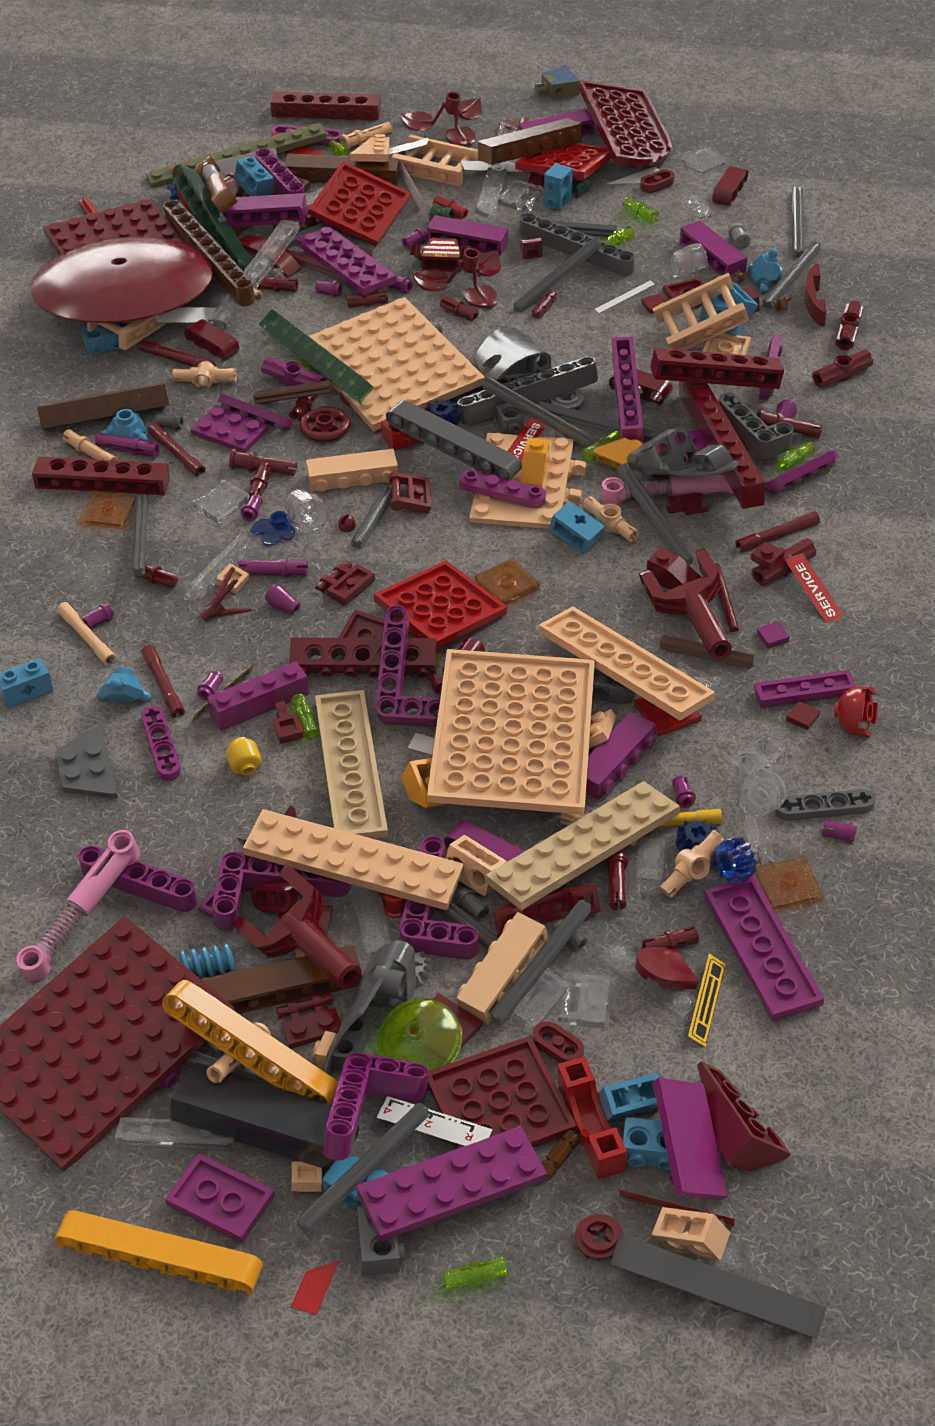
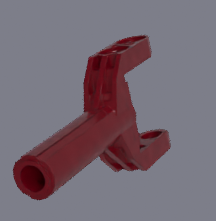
M705 548L695 551L699 563V571L703 577L670 589L667 593L663 592L651 570L647 569L639 572L641 583L645 585L646 593L657 612L667 614L686 613L710 657L721 659L730 653L732 645L708 604L716 597L722 584L719 571Z
M286 864L280 871L281 877L303 896L301 901L298 900L283 915L281 920L269 932L268 938L245 917L239 916L232 925L268 958L283 956L299 948L340 988L349 989L353 987L361 978L360 966L317 928L323 914L324 896L290 865Z

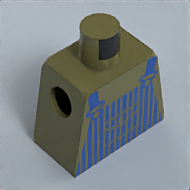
M562 65L541 74V83L535 84V92L537 95L547 93L551 99L579 95L577 87L579 79L566 65Z

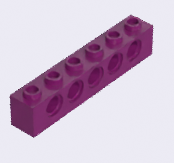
M633 336L612 338V361L621 439L626 438L631 441L635 439L644 444Z

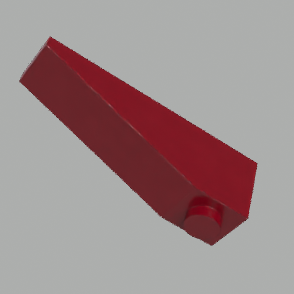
M700 1061L697 1067L701 1083L704 1084L715 1139L723 1153V1160L733 1168L740 1167L744 1170L752 1171L787 1159L791 1153L778 1134L771 1127L765 1129L760 1122L755 1120L760 1114L739 1099L741 1093L721 1070Z

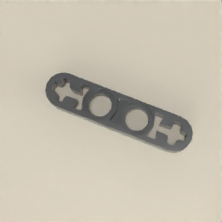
M866 789L786 796L777 800L775 814L778 818L785 821L862 814L873 810L876 799L875 795ZM834 801L842 802L845 806L837 808L834 807L831 803ZM815 804L819 809L810 810L806 805ZM788 806L791 811H786L783 807Z

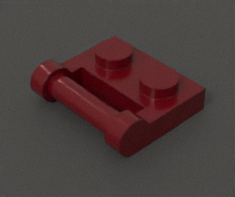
M392 472L389 475V483L392 485L391 509L395 511L408 509L415 512H430L431 493L429 478L401 472ZM400 484L406 485L407 498L401 497Z

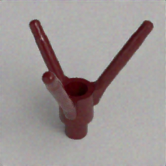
M231 567L213 600L200 613L204 621L218 614L221 616L252 611V608L225 609L221 604L222 600L238 582V579L234 578L227 586L235 570L234 567Z

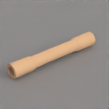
M63 602L57 607L59 615L74 628L105 666L109 665L106 661L107 658L112 663L116 661V655L90 630L69 603Z

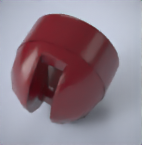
M348 514L342 515L338 520V528L342 532L353 531L356 528L354 517Z

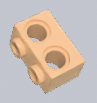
M463 835L449 845L445 858L463 863V872L459 881L484 897L494 890L486 883V874L507 862L466 835Z
M662 1207L652 1236L670 1252L721 1261L730 1232L714 1214Z

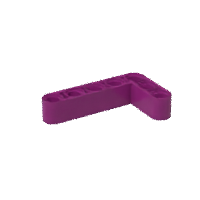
M393 605L385 613L376 696L378 719L384 724L437 727L438 716L435 717L431 714L435 710H439L440 699L402 696L409 620L404 607ZM396 617L403 618L400 622L392 621ZM392 640H400L397 645L389 644ZM391 662L398 663L396 667H387V665ZM392 684L396 686L390 691L384 689L387 685ZM387 707L394 709L388 714L382 712ZM410 709L418 710L414 715L407 714V711Z
M437 836L426 837L421 843L419 852L445 858L444 841ZM406 900L400 924L401 941L410 944L415 952L424 951L427 955L464 960L472 959L478 954V931L473 926L431 920L433 906Z
M234 851L226 853L221 859L213 899V923L215 927L220 930H229L234 927L232 924L238 919L243 888L253 889L262 883H288L281 877L280 873L284 865L244 855L243 852ZM293 868L323 896L343 897L351 890V884Z
M364 1053L349 1054L345 1060L326 1125L323 1149L325 1156L333 1160H345L350 1156L366 1094L383 1097L389 1096L411 1102L423 1100L426 1096L429 1077L427 1066L416 1062Z

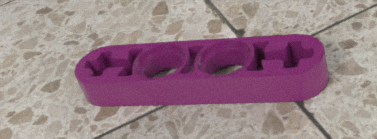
M158 706L147 707L142 711L141 716L158 775L163 780L172 781L180 776L181 768L164 712ZM152 715L156 717L157 723L155 724L152 723L150 717ZM157 732H162L165 734L163 737L160 738L152 737V735ZM164 749L170 751V753H168L167 755L157 754L159 751ZM170 762L172 771H167L165 763Z

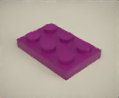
M214 406L191 428V434L231 449H237L241 453H246L269 428L268 424Z
M198 1153L167 1195L165 1201L167 1206L243 1243L274 1199L275 1193L273 1189Z

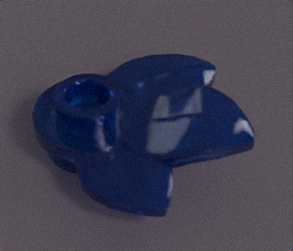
M276 511L270 515L269 519H260L253 524L250 532L261 534L263 544L265 546H272L280 542L281 539L291 540L295 535V528L291 525V519L286 512Z

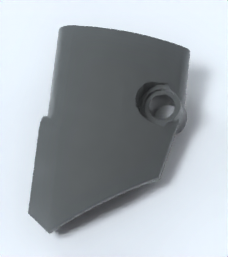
M502 326L496 329L486 338L474 356L477 368L485 377V380L489 377L499 382V379H501L500 384L551 368V356L535 346L532 338L512 327Z
M668 429L631 451L627 457V464L630 468L645 473L646 476H711L733 470L739 464L737 460H732L728 450L723 445H709L698 452L690 434L684 429ZM676 434L678 435L677 443H675L674 437ZM658 445H660L661 448L659 454L656 451ZM685 454H687V457H688V460H687L686 463L684 462V455H685Z
M399 940L390 942L379 948L369 959L325 1061L323 1071L331 1076L333 1069L343 1071L346 1057L349 1054L363 1053L368 1041L367 1022L364 1018L368 1007L376 1006L383 1008L385 1006L402 1011L408 1009L416 989L415 951L410 944Z

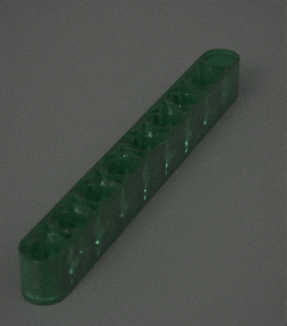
M177 164L173 168L172 179L197 221L249 278L253 273L254 264L225 216L212 202V196L197 171Z
M271 309L259 323L265 331H268L275 339L359 404L374 389L361 375L275 310Z

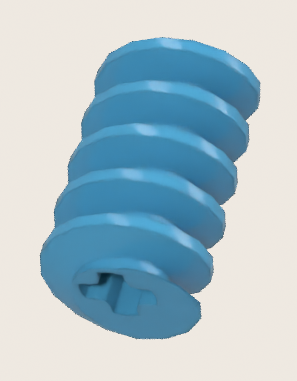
M227 943L224 944L222 952L219 951L216 945H213L211 954L208 953L205 947H202L199 956L194 948L191 949L189 957H186L184 951L180 950L177 959L200 979L206 978V974L214 977L217 976V972L223 975L227 974L229 970L231 972L235 971L233 954Z

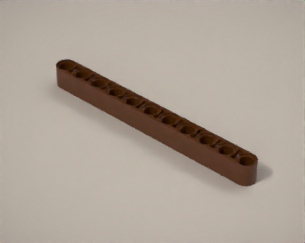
M178 200L165 202L163 207L167 220L185 244L198 249L209 260L213 268V277L240 306H250L255 303L253 284L248 276Z

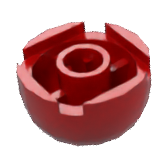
M852 687L846 690L840 697L839 703L835 704L834 716L838 718L839 724L844 731L849 734L871 736V733L867 731L870 722L874 725L876 724L878 716V702H873L872 695H876L873 687ZM860 721L868 722L866 729L861 728Z

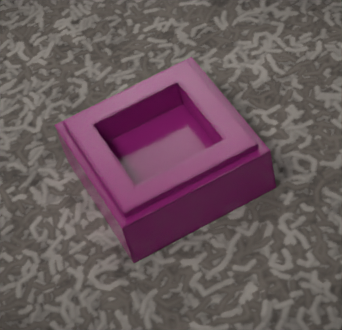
M779 622L757 628V634L767 648L789 642L790 636Z

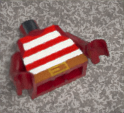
M444 235L439 239H429L424 247L418 244H411L410 255H414L418 261H422L423 270L440 269L444 272H453L458 265V261L463 260L464 250L471 248V246H458L456 239H450Z

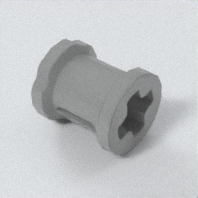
M740 223L730 226L728 236L734 240L735 247L748 246L751 237L748 233H745L744 226Z

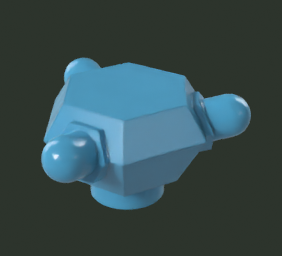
M771 248L769 252L761 255L754 260L753 264L748 266V271L751 272L750 275L753 281L759 287L760 293L763 294L767 293L768 288L773 282H778L782 277L783 269L777 263L778 251L775 248Z
M129 409L118 411L107 429L101 432L102 434L129 439L141 438L143 441H148L142 419L136 411L133 412Z
M121 667L114 669V673L107 678L97 692L99 700L108 699L113 702L133 703L137 700L149 702L152 696L141 687L138 678L133 676V670Z

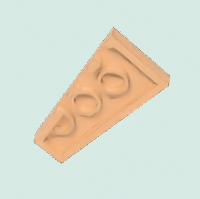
M377 134L375 137L369 138L350 154V161L388 162L389 137Z

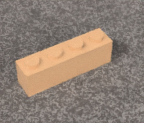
M394 449L306 460L311 492H323L337 488L346 489L360 485L368 486L383 482L389 483V475L392 472H398Z
M517 912L512 920L507 921L499 939L492 942L484 960L477 963L474 967L469 981L459 988L456 997L458 1005L488 1025L492 1021L490 1019L492 1010L547 942L546 927Z

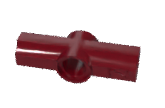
M851 301L845 305L835 343L840 350L848 351L854 346L863 312V306L859 304V301Z
M866 349L851 356L837 355L834 358V363L813 371L812 379L819 388L838 380H849L852 374L872 366L873 358Z
M807 538L786 550L780 547L784 551V559L770 570L758 565L752 569L751 575L760 585H767L782 575L788 577L787 574L791 573L792 570L785 559L801 553L804 554L807 560L815 557L817 549L813 542Z

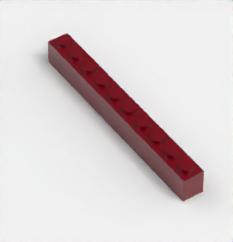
M679 381V396L707 446L723 445L728 450L732 460H737L739 463L735 469L724 472L723 475L741 508L747 509L765 505V481L709 385L706 383Z

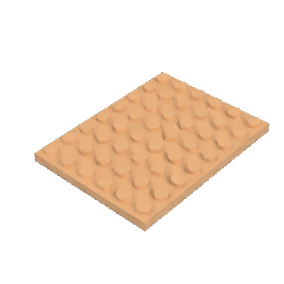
M405 297L297 341V345L320 373L328 381H331L332 386L348 400L350 406L373 431L381 429V421L386 420V413L400 400H406L425 410L482 386L485 382V377Z
M447 649L427 802L584 814L595 660Z

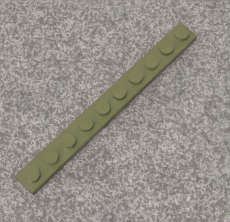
M321 123L311 124L310 126L259 139L237 147L224 149L223 151L189 159L181 163L171 164L160 169H154L146 172V178L152 188L174 183L170 168H186L189 178L201 176L195 169V166L209 155L214 161L254 153L259 149L276 148V152L280 153L326 140L327 133Z

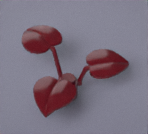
M448 92L446 94V101L442 102L441 108L434 119L430 114L422 111L401 113V118L409 129L425 131L429 130L431 125L436 123L445 108L448 114L454 115L455 128L446 131V139L455 145H473L476 139L474 131L467 126L458 127V116L468 120L480 117L482 114L481 98L460 102L461 95L459 93Z
M474 248L465 249L463 260L458 261V265L449 278L440 269H426L420 272H413L416 283L424 290L442 291L447 288L446 283H451L462 266L465 272L473 273L474 288H469L465 291L466 301L470 305L481 308L494 307L497 304L498 297L496 291L489 285L478 287L476 273L479 272L483 276H491L500 271L501 263L498 250L480 254Z

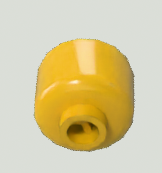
M245 737L236 738L231 741L226 749V757L230 769L235 774H242L243 776L252 775L262 763L258 746L251 739Z

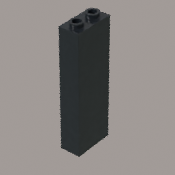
M200 1063L194 1065L171 1097L170 1120L325 1170H329L335 1160L326 1157L323 1152L326 1125L333 1104L233 1073H229L220 1083L219 1081L214 1083L208 1078L206 1073L210 1066ZM359 1125L356 1131L354 1142L356 1141L359 1133Z

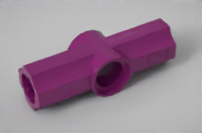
M266 356L261 367V373L283 380L287 387L325 381V377L303 369L302 364L298 361L284 362Z

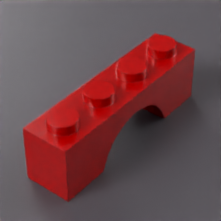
M585 1056L558 1064L557 1085L577 1124V1132L597 1179L625 1172L627 1150L617 1128H612L606 1120L599 1101L595 1078Z

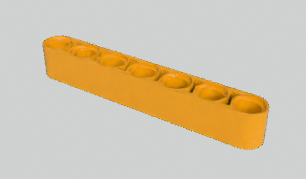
M188 980L179 981L163 998V1008L170 1016L275 1087L333 1104L339 1084L338 1081Z
M74 1210L66 1212L54 1238L55 1244L60 1248L68 1246L75 1248L74 1251L88 1255H92V1253L103 1255L102 1258L119 1263L120 1260L131 1262V1266L147 1270L151 1267L159 1269V1273L175 1277L178 1274L189 1277L188 1280L202 1284L210 1282L218 1284V1288L234 1292L236 1289L246 1291V1295L253 1293L263 1267V1262L258 1257L248 1253Z

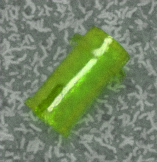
M337 140L329 142L328 148L336 156L343 155L348 157L349 148L345 144H340Z

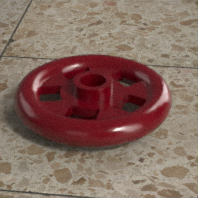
M320 406L307 411L301 417L299 426L301 432L312 440L332 441L344 436L348 432L351 420L349 415L340 408ZM341 419L342 422L336 423L335 420ZM315 420L314 424L309 423V421Z

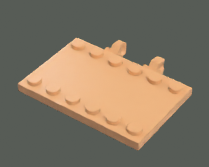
M487 433L486 441L508 451L518 435ZM538 437L550 440V461L542 487L546 491V500L543 506L532 508L475 493L469 523L549 529L552 516L567 502L581 504L582 491L566 488L567 480L572 475L585 476L586 462L571 460L574 439ZM522 469L511 480L520 482Z

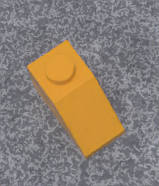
M540 438L527 439L520 482L543 487L550 461V440Z
M623 438L595 448L593 454L597 461L618 469L620 465L627 463L629 453L643 444L635 439L631 441Z
M432 758L410 761L401 775L408 798L425 808L446 805L443 803L427 802Z

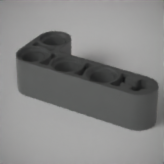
M723 393L720 395L719 404L741 442L756 457L767 459L791 449L794 430L791 424L780 422L767 426L737 395L733 393Z

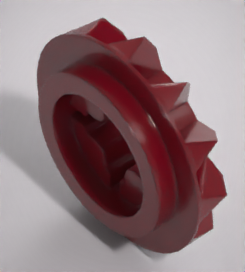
M595 1214L584 1218L578 1224L575 1231V1241L578 1250H581L586 1258H597L600 1262L603 1258L609 1257L612 1259L620 1234L624 1235L621 1225L612 1217ZM605 1229L604 1239L606 1242L600 1241L594 1245L593 1234L598 1236Z

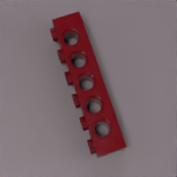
M273 91L270 101L271 116L379 120L381 98L380 94Z
M654 348L650 364L651 371L656 380L780 389L784 374V368L779 358L665 348Z
M38 456L32 471L35 489L165 496L170 481L168 463Z
M291 637L289 664L297 661L307 676L310 673H319L322 676H333L334 673H343L349 677H354L358 674L379 677L383 638ZM408 638L406 659L409 656H417L418 658L415 661H405L404 676L407 674H416L419 677H429L432 674L437 675L438 648L436 638ZM392 640L389 644L397 645L400 640ZM314 655L321 656L320 659L316 661L310 660V658ZM339 655L345 656L341 661L334 660ZM363 655L369 656L366 661L358 660ZM391 662L387 665V667H396L398 663Z

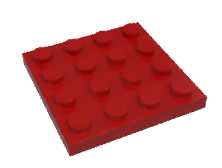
M574 143L522 157L515 162V170H522L523 173L536 172L544 176L557 163L573 168L572 178L576 181H582L611 159V155L607 147Z
M343 161L309 207L308 214L377 246L409 201L411 193Z
M447 560L374 594V602L385 611L393 605L404 607L408 615L409 630L419 638H436L437 648L507 614V606ZM396 617L395 619L400 622L403 618Z

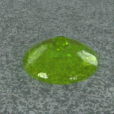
M428 998L412 999L398 1005L385 1017L378 1032V1051L382 1057L420 1063L427 1066L430 1071L453 1063L461 1047L462 1031L457 1017L445 1004ZM413 1029H420L417 1034H411Z

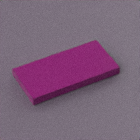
M657 1078L653 1081L675 1194L678 1196L722 1200L728 1197L704 1084Z

